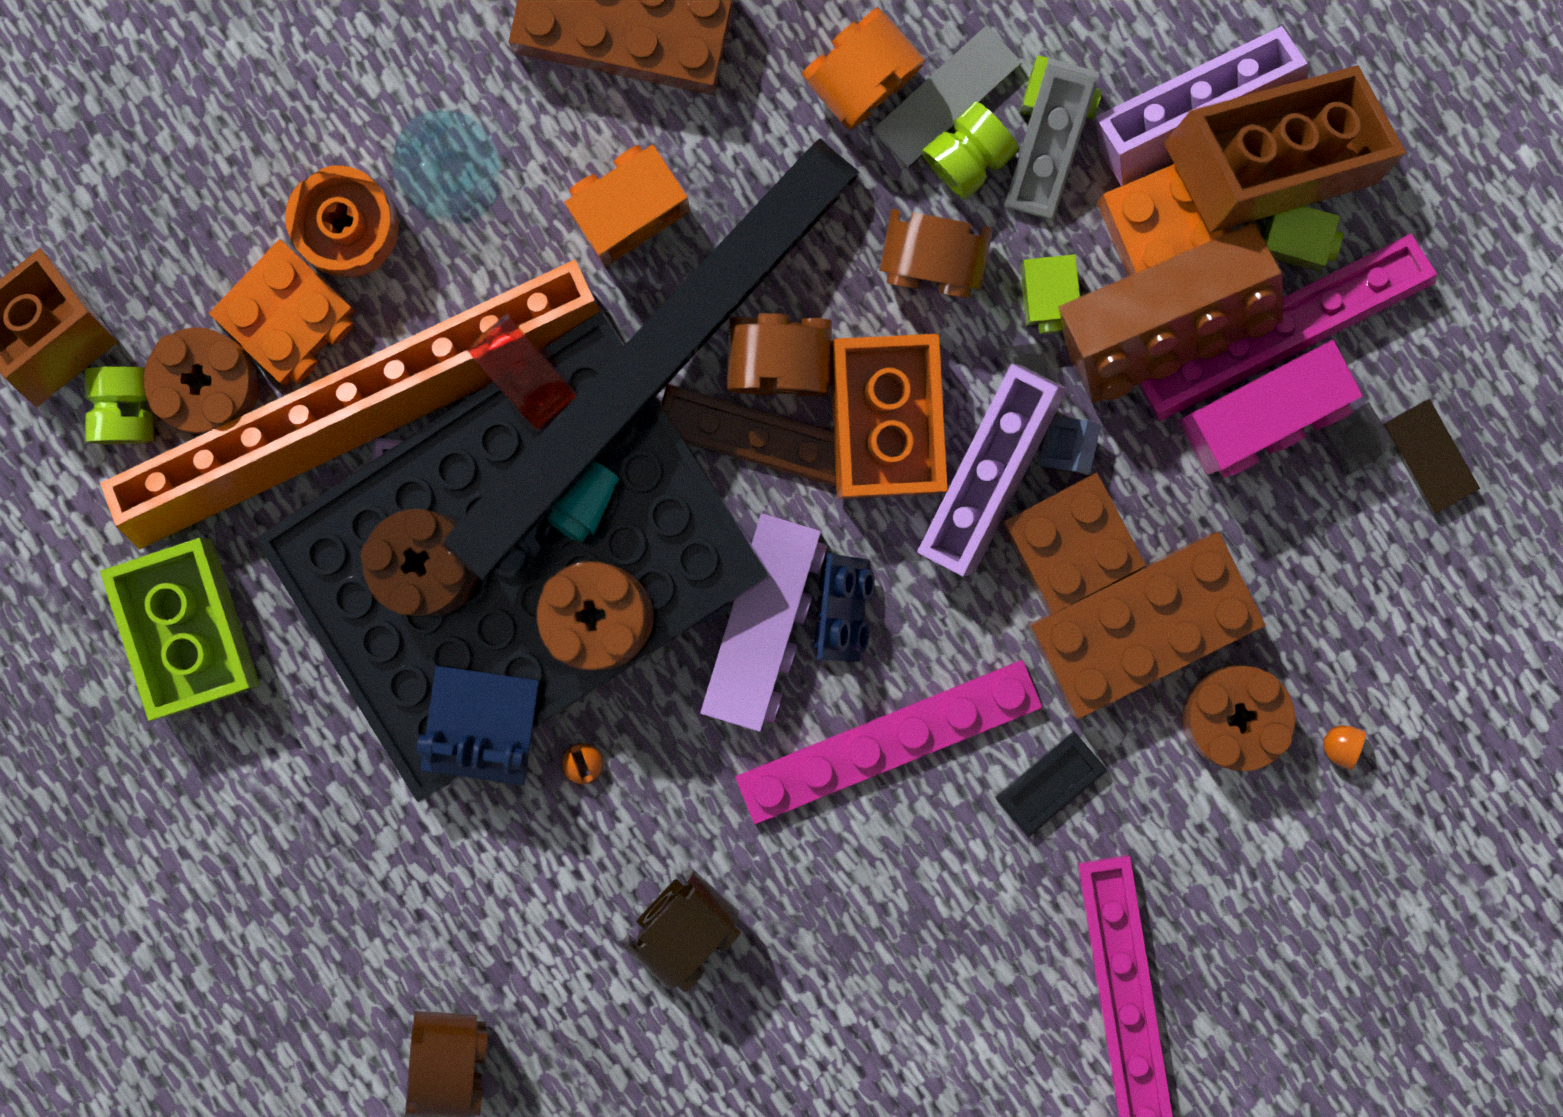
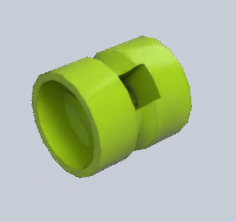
M977 101L973 102L953 121L954 134L944 131L921 150L922 156L933 171L963 200L969 199L984 185L983 182L987 178L986 168L1000 170L1020 152L1019 145L1008 129L989 109Z
M94 367L84 369L85 399L93 403V409L85 413V443L146 444L155 442L154 413L146 409L148 400L144 389V367ZM117 405H122V411H120Z

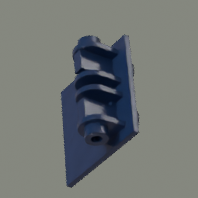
M827 553L826 565H821L819 591H824L823 596H818V601L823 602L822 612L817 611L816 614L817 617H821V622H816L813 645L814 648H818V660L860 662V654L866 650L870 636L869 625L864 621L866 601L871 599L875 585L874 573L872 570H869V559Z
M436 666L426 735L420 734L417 742V755L423 756L421 771L524 786L539 680Z

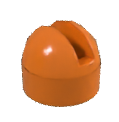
M1347 725L1332 728L1324 737L1323 747L1327 757L1334 764L1352 770L1361 754L1366 731Z
M574 744L563 755L562 770L565 776L576 784L591 783L597 779L603 770L604 761H602V754L592 744ZM582 751L590 775L583 778L573 756V753Z

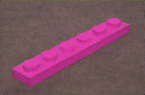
M1409 234L1283 297V322L1277 324L1270 333L1259 338H1244L1230 344L1218 356L1209 359L1200 357L1180 366L1179 370L1164 379L1151 378L1137 385L1158 421H1161L1435 284L1437 273L1413 235Z
M1021 659L736 775L735 778L755 825L1041 709L1042 705L1025 663Z
M1127 854L1078 862L1077 868L1118 1117H1173L1131 857Z

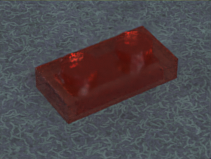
M508 313L466 346L468 353L535 429L539 428L576 398L573 388Z

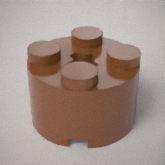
M890 210L879 271L888 273L886 283L919 289L920 279L940 282L938 293L963 298H970L971 288L982 290L993 233L992 227L983 226L982 234L979 236L970 234L971 223L912 212L909 223L900 221L901 210Z
M772 313L758 314V318L730 317L727 345V390L733 393L769 396L771 394H797V397L829 395V386L831 384L832 320L805 318L801 319V323L789 322V315Z
M186 328L160 338L147 360L144 371L145 394L153 413L170 426L201 436L252 412L259 396V374L248 352L233 339L207 328ZM203 374L211 377L212 382L210 386H204L201 390L193 387L194 378H201Z
M599 562L577 563L563 569L550 578L544 586L537 610L539 632L550 653L556 659L570 666L588 670L613 669L629 662L641 650L649 638L654 619L651 599L639 581L621 568ZM593 604L596 608L603 609L606 612V619L597 622V630L594 624L586 622V613L593 611Z
M1225 665L1206 672L1194 683L1182 708V724L1190 745L1204 759L1226 769L1251 771L1269 765L1290 747L1295 728V709L1287 689L1273 674L1250 666ZM1236 704L1239 709L1247 710L1249 713V719L1242 721V730L1238 726L1230 725L1227 722V717L1235 714L1234 705Z

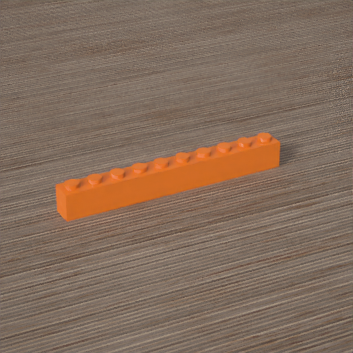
M576 259L101 482L100 485L115 526L140 550L486 387L600 312Z

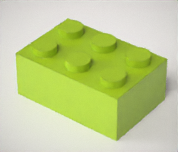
M197 538L99 571L148 721L163 719L260 687L213 539Z

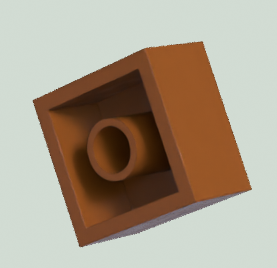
M41 248L0 279V373L7 382L36 408L118 343L117 339L72 280Z
M1098 473L1092 474L1000 522L1047 614H1054L1146 566Z

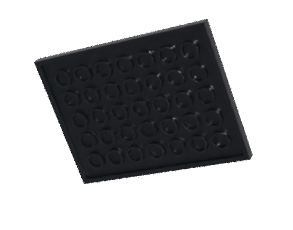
M602 311L255 538L417 803L423 802L461 777L421 771L423 756L417 755L418 738L420 734L426 735L436 666L539 680L533 723L534 730L771 577V574L656 396L596 461L619 478V481L614 487L612 496L594 536L588 534L582 543L569 538L547 521V518L553 511L552 509L485 581L477 577V584L473 594L460 608L443 616L418 617L402 615L386 608L371 593L363 573L361 550L373 530L384 519L403 510L424 509L460 521L620 351L624 344ZM419 554L415 571L426 574L427 570L424 564L430 557L429 555ZM582 562H599L616 566L634 576L648 592L653 607L652 632L641 650L629 662L613 669L588 670L570 666L556 659L550 653L539 632L537 610L546 582L563 569ZM594 604L593 611L586 613V622L594 624L596 630L597 622L606 619L605 610L596 608Z

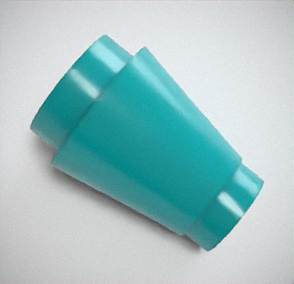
M595 462L556 504L547 521L578 543H582L588 534L594 536L619 478L610 470Z

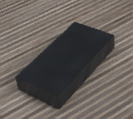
M1072 731L998 793L995 798L1023 832L1030 837L1108 770L1077 733Z

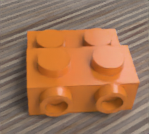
M279 239L208 314L242 345V348L279 383L287 385L292 379L297 384L303 381L319 362L314 355L327 342L335 346L351 331L354 323L350 318L356 310L289 246Z

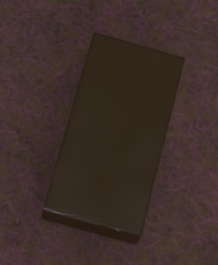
M1430 398L1381 424L1431 514L1438 513L1480 489Z

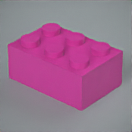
M1331 340L1177 421L1205 474L1208 475L1219 471L1222 477L1226 478L1260 462L1255 452L1266 448L1268 454H1271L1306 438L1303 427L1312 424L1314 430H1317L1352 414L1353 410L1349 403L1363 395L1334 340Z

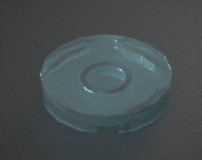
M434 110L412 119L398 135L394 146L393 174L402 192L419 207L436 213L459 212L477 203L490 187L496 169L494 147L484 128L470 116L459 112Z

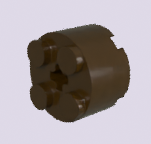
M693 868L685 871L687 882L684 885L677 879H674L640 915L636 922L643 929L637 938L634 939L627 933L622 942V947L668 989L678 987L684 993L689 991L702 977L705 968L701 965L714 950L719 954L724 953L741 933V930L736 926L739 910Z

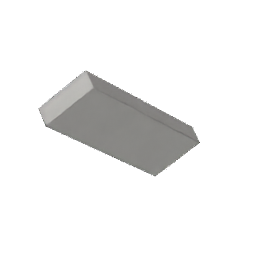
M986 25L873 129V132L908 169L922 156L921 150L937 135H941L944 131H950L954 127L953 121L975 101L980 103L1012 74L1022 62L993 30Z
M1048 59L1004 207L1054 221L1100 72L1055 59Z

